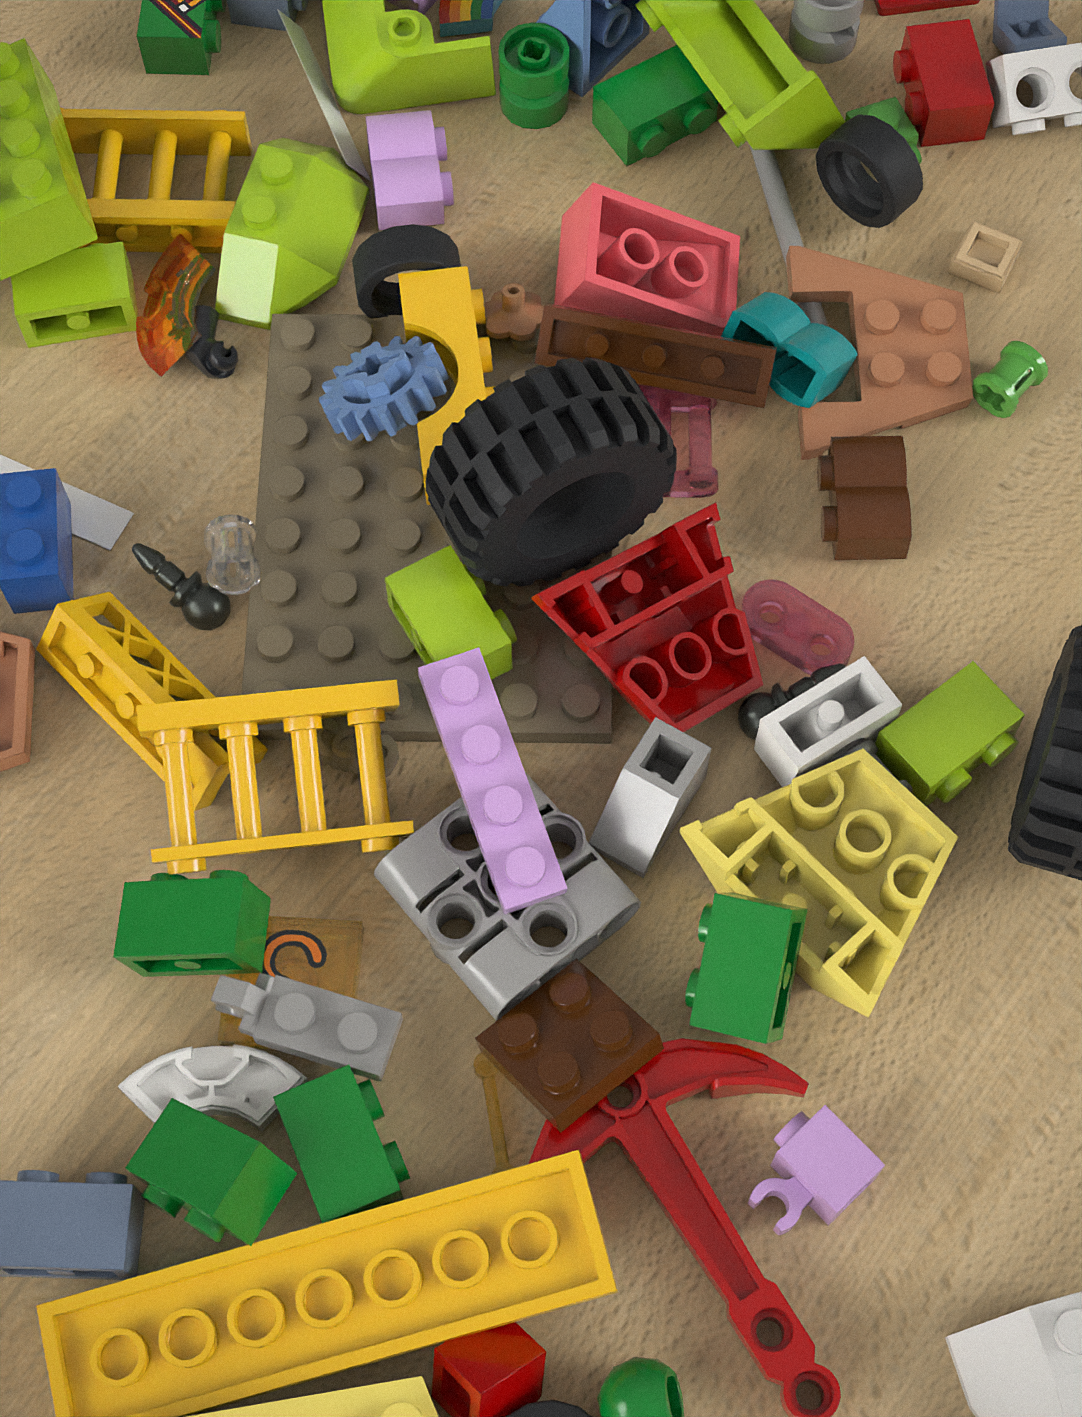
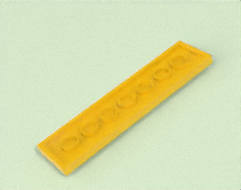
M579 1150L255 1242L252 1246H241L36 1305L56 1417H186L444 1343L447 1340L486 1331L618 1293L582 1157Z

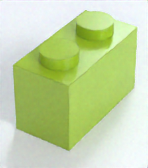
M123 241L108 244L95 243L87 247L77 248L11 276L15 317L28 348L141 330L133 273Z
M451 545L385 577L389 607L424 665L480 648L491 680L513 669L512 644L517 642L515 631L508 617L501 609L494 612L491 610L483 597L486 594L483 579L476 577L468 570L465 564H462Z
M972 661L882 729L875 742L879 748L876 755L898 781L906 780L912 786L913 790L911 793L925 806L929 805L936 798H939L943 803H947L971 782L972 777L969 773L984 761L990 767H993L1014 750L1019 743L1014 735L1025 714Z

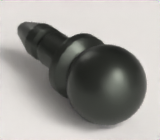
M141 543L133 545L132 552L143 570L149 575H154L155 580L168 591L175 593L169 603L173 607L182 606L183 615L191 626L199 630H213L220 627L227 620L230 613V600L221 587L213 583H202L201 574L197 571L190 578H187L185 573L173 562L166 561L165 556L161 552Z
M835 664L819 668L812 672L810 677H804L790 685L787 691L783 690L779 683H776L772 686L771 693L758 692L750 695L743 701L738 712V722L742 731L751 739L756 740L761 718L844 669L846 666L844 664Z

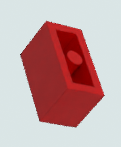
M970 19L906 26L901 50L894 52L893 71L897 84H904L906 91L905 113L911 124L916 127L920 146L928 147L984 140L995 103Z

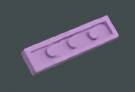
M480 648L418 667L419 679L503 913L507 914L565 894L567 885Z

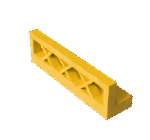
M110 591L58 603L36 648L44 659L164 782L161 747L154 746V736L141 737L138 729L136 706L176 702L169 694L186 700L216 698ZM103 615L116 629L99 624L93 617ZM131 655L148 660L156 669L138 664ZM219 729L193 732L194 742L187 744L194 811L211 806L225 778L230 774L228 752L210 736L219 737ZM252 737L255 764L261 763L268 749L256 737Z

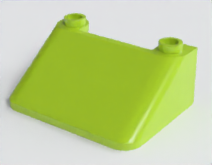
M640 0L635 4L654 32L662 26L666 28L727 114L718 121L737 148L748 142L753 150L818 149L821 142L845 123L844 118L814 70L808 72L805 70L754 0Z

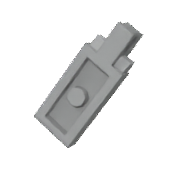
M259 973L255 985L220 975L211 1001L216 1005L215 1009L217 1011L242 1018L238 1029L241 1033L252 1036L256 1044L336 1069L349 1064L353 1074L375 1081H382L403 1021L402 1013L279 975L273 977Z

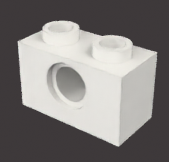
M863 656L761 718L754 750L779 784L785 787L791 784L793 778L840 759L849 750L866 740H872L875 743L879 732L898 718L902 703L867 658Z

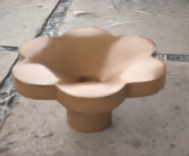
M518 283L506 284L502 290L493 294L491 301L484 303L486 333L492 338L504 339L510 336L517 341H526L533 338L536 334V329L541 327L544 306L541 305L540 296L533 292H525L524 287Z

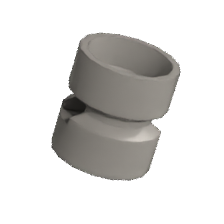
M794 0L789 27V43L794 52L803 59L814 63L830 64L843 60L852 52L856 44L864 0Z

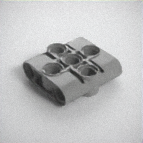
M526 772L525 774L550 842L560 841L573 849V852L566 858L557 859L567 885L565 894L504 914L498 897L490 891L494 885L480 846L472 851H460L451 846V842L462 834L470 833L475 835L462 797L392 849L379 862L374 871V876L429 940L434 955L443 963L450 965L496 1021L576 958L581 961L623 927L641 906V901L586 841L585 830L581 823L573 816L562 813ZM451 919H465L474 926L473 930L461 939L447 938L440 933L441 927ZM551 926L562 931L566 938L561 944L546 948L536 944L531 936L536 930Z

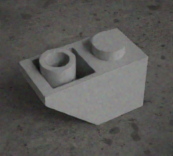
M655 717L624 765L589 841L594 850L644 878L705 780L711 747Z

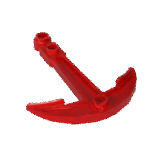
M680 1038L662 1042L664 1049L619 1085L631 1092L633 1099L629 1105L616 1107L605 1096L561 1133L546 1119L528 1164L579 1150L584 1164L607 1143L614 1142L619 1145L726 1303L727 1319L765 1380L781 1385V1403L788 1416L831 1417L836 1412L841 1398L840 1386L836 1377L829 1369L815 1363V1344L776 1283L764 1278L666 1111L668 1106L708 1089L711 1099L752 1093L785 1094L803 1098L809 1083L787 1066L749 1048L731 1043ZM769 1320L779 1326L782 1338L778 1345L766 1346L759 1341L756 1328L760 1322ZM808 1382L814 1384L819 1389L821 1402L818 1408L809 1410L803 1408L798 1403L796 1389L799 1384Z

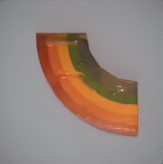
M181 234L169 244L153 267L144 286V291L148 294L143 316L137 317L136 336L139 350L149 367L161 377L201 337L195 324V306L204 285L216 271Z

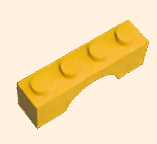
M468 266L398 274L406 343L414 336L420 337L423 345L428 342L433 343L448 375L456 385L452 396L440 410L417 423L427 505L431 504L426 493V475L430 457L435 446L442 445L443 433L452 422L458 423L465 416V409L477 399L481 401L495 392L493 388L496 387H485L483 373L493 372L489 337L478 338L476 324L486 323L482 288L471 289Z

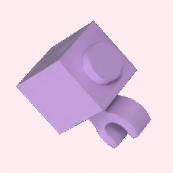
M826 1105L811 1119L801 1111L773 1139L781 1148L776 1152L770 1166L783 1179L769 1178L760 1182L753 1189L747 1204L754 1209L760 1205L763 1199L769 1196L778 1197L784 1202L786 1215L780 1218L773 1228V1231L778 1236L789 1232L795 1226L801 1212L807 1205L829 1226L877 1178L885 1164Z

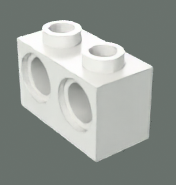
M1082 43L1004 54L986 62L987 79L995 103L991 114L993 128L1012 126V135H1021L1046 130L1045 120L1064 117L1065 127L1082 125V98L1075 97L1069 87V79L1073 72L1078 73L1082 77ZM1020 80L1026 81L1033 90V101L1029 108L1023 106L1016 96V87Z

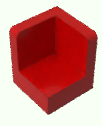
M516 1322L447 1340L434 1348L431 1397L451 1417H506L525 1404L537 1402L540 1399L543 1387L546 1350Z

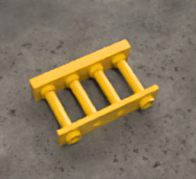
M60 107L73 153L98 154L92 198L87 199L98 239L78 248L87 247L95 243L108 244L123 241L126 252L185 253L193 245L199 253H222L224 232L236 204V201H225L229 157L251 156L252 153L245 111L65 109ZM121 154L153 155L147 199H115ZM175 155H207L202 200H170Z
M397 679L137 705L138 729L141 737L154 736V746L161 747L171 838V847L151 849L152 863H166L167 873L170 875L207 871L206 859L357 841H361L362 853L394 849L400 844L399 837L409 836L414 833L413 820L391 822L380 729V724L386 722L385 712H393L400 705ZM347 716L348 726L355 727L365 825L327 830L316 730L323 729L322 719ZM283 723L284 733H291L301 833L263 837L252 737L258 736L257 725ZM219 729L220 740H226L237 840L198 844L187 744L194 742L193 732Z

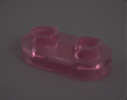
M763 580L755 583L747 590L743 597L741 611L745 612L752 639L809 675L819 668L835 664L847 666L855 641L850 625L843 618L793 586L780 580ZM765 612H772L780 620L775 623H769L764 621L760 615ZM816 644L825 645L831 653L828 655H818L812 651L811 646Z

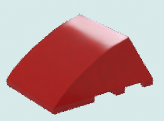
M716 502L672 524L649 539L586 571L583 570L531 598L592 660L619 694L650 725L656 717L674 728L685 732L764 685L745 612L736 609L728 575L734 572L731 557L722 556L714 525L721 520Z

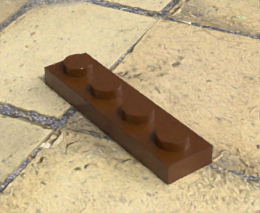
M547 303L544 305L534 363L552 367L555 366L557 360L574 358L583 362L586 357L597 358L622 367L629 372L637 384L764 408L777 347Z

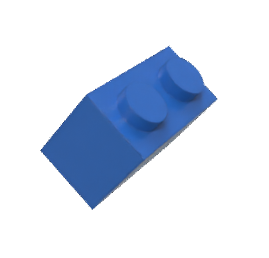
M56 468L0 474V588L14 614L54 610L58 603L74 600L71 502Z

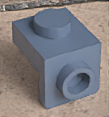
M995 0L992 42L1003 54L1067 45V36L1048 18L1049 0Z

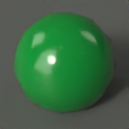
M633 1357L613 1367L605 1378L597 1398L600 1417H684L683 1396L677 1375L659 1359Z

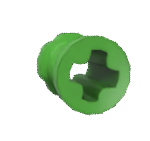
M1016 340L1009 342L1002 349L1000 354L1001 360L988 373H980L973 380L972 389L975 400L982 408L988 410L996 417H1010L1016 411L1017 404L1019 403L1018 399L1030 386L1040 385L1048 376V367L1041 354L1032 346Z

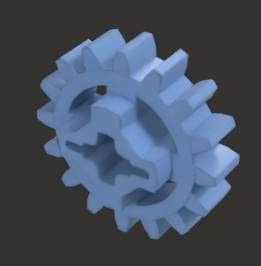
M395 336L388 346L382 347L378 341L373 342L370 346L362 349L361 353L354 352L350 354L352 363L348 366H336L333 372L337 378L323 382L322 388L326 394L319 397V402L336 434L344 432L347 440L352 441L363 432L367 442L373 441L379 431L386 430L391 437L396 435L398 430L406 427L407 423L413 426L417 424L418 418L416 414L421 410L433 411L436 405L432 397L446 393L447 389L443 381L447 380L449 375L433 343L428 342L423 345L420 337L414 336L404 344L400 336Z

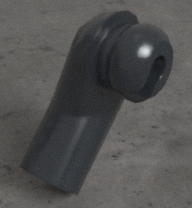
M197 305L194 307L187 351L184 353L185 357L208 378H227L233 374L235 366L239 361L238 352L233 345L227 350L224 347L223 341L215 340L219 313L216 309L207 305ZM197 326L201 337L191 346L195 327Z

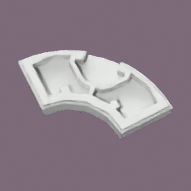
M233 1044V1046H210L194 1049L191 1046L167 1053L133 1072L118 1085V1088L154 1124L169 1101L174 1098L208 1116L221 1115L241 1118L262 1132L279 1115L273 1096L304 1084L308 1080L307 1077L292 1065L274 1055L248 1046Z

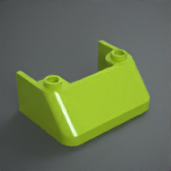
M322 0L332 85L338 104L347 112L368 114L496 95L489 36L434 43L432 25L428 18L418 11L402 9L385 12L384 0Z

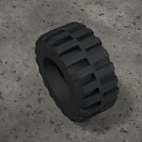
M586 357L583 362L574 358L557 360L555 366L546 368L543 365H539L526 370L525 376L513 382L508 379L494 387L495 392L483 401L477 399L465 409V416L458 423L452 422L443 433L442 445L435 446L430 457L429 468H427L426 493L429 496L428 501L468 570L476 577L495 585L507 587L510 583H513L520 587L533 585L534 581L539 579L547 582L559 578L563 572L573 568L577 571L591 564L590 560L601 553L607 554L618 547L619 541L628 534L633 535L644 525V519L647 515L658 510L663 503V493L669 492L673 485L677 464V450L673 444V439L628 371L618 365L597 358Z
M1082 625L1071 630L1069 638L1063 646L1060 659L1057 661L1026 757L1008 836V851L1019 863L1081 881Z

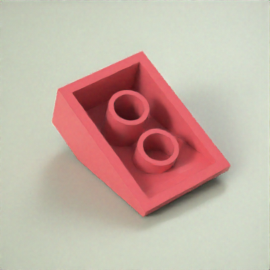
M593 182L562 215L554 304L721 336L732 312L736 310L740 236Z

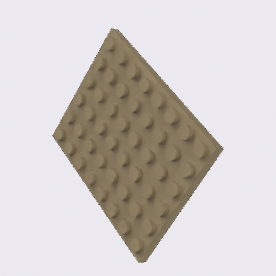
M272 314L241 695L397 679L400 705L393 712H385L386 722L380 724L381 734L391 735L394 741L442 742L418 676V667L424 666V663L389 607L385 577L449 545L452 546L460 561L464 564L432 506L426 504L417 424L413 426L407 423L406 427L398 430L396 435L391 437L386 430L379 431L373 441L367 442L362 432L357 438L350 441L347 440L344 432L339 434L334 432L319 402V397L326 394L322 388L323 382L337 378L333 372L336 366H348L352 363L350 354L354 352L361 353L362 349L376 341L382 347L388 346L395 336H400L403 343L406 344L403 315H388V317L371 319L366 315ZM476 324L478 338L489 337L493 372L483 373L485 387L497 386L508 379L513 382L525 376L526 370L540 365L534 363L540 329H536V334L533 338L526 341H517L510 336L504 339L492 338L486 333V324ZM450 376L447 380L443 381L447 389L446 393L432 397L436 408L433 411L421 410L416 414L418 422L436 413L450 399L456 387ZM612 551L607 554L601 553L590 560L591 564L577 571L574 568L563 572L561 577L547 582L539 579L535 580L533 585L519 587L510 583L506 587L483 580L486 587V594L483 595L484 599L493 612L501 609L506 614L517 637V642L512 644L513 669L491 680L514 743L611 744L612 684L576 643L531 598L583 570L586 571L612 558ZM347 716L332 718L342 730L355 728L348 726ZM283 723L257 725L258 736L255 737L258 740H291V733H284Z

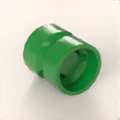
M530 22L517 25L507 31L499 44L498 62L501 109L511 123L522 128L541 129L550 127L560 121L568 109L569 45L566 37L558 29L545 23Z

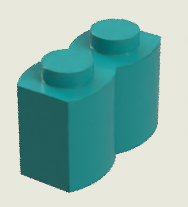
M764 292L734 310L721 337L777 347L769 386L786 401L805 408H811L841 387L858 355L853 345L838 331L823 324L811 323L807 315L797 304L782 295L772 292Z

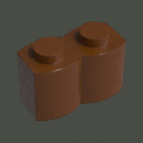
M903 436L831 437L828 455H819L817 462L818 490L829 492L830 506H822L821 508L822 542H832L834 560L906 559L912 538Z

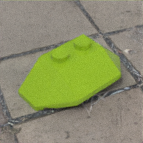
M279 138L259 144L224 232L215 309L219 313V319L271 330L272 314H290L306 306L338 284L367 205L370 191L369 187L345 163V160L335 148L288 138Z

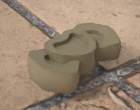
M332 718L322 719L323 729L316 730L320 765L328 764L332 768L344 772L350 770L355 775L360 776L355 728L342 730ZM381 734L385 774L388 777L398 763L399 751L396 742L390 734Z

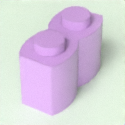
M431 110L365 116L378 229L385 230L394 226L411 224L421 226L444 224V206L454 205L451 172H440L439 161L447 160L444 127H434Z

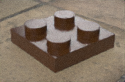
M577 958L475 1037L481 1053L560 1133L664 1049L659 1032Z

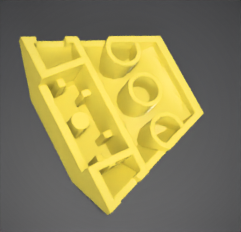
M864 748L793 778L791 784L755 800L750 797L735 804L734 809L702 823L697 820L680 827V834L717 893L732 892L808 909L795 972L812 989L868 1018L958 839V836Z

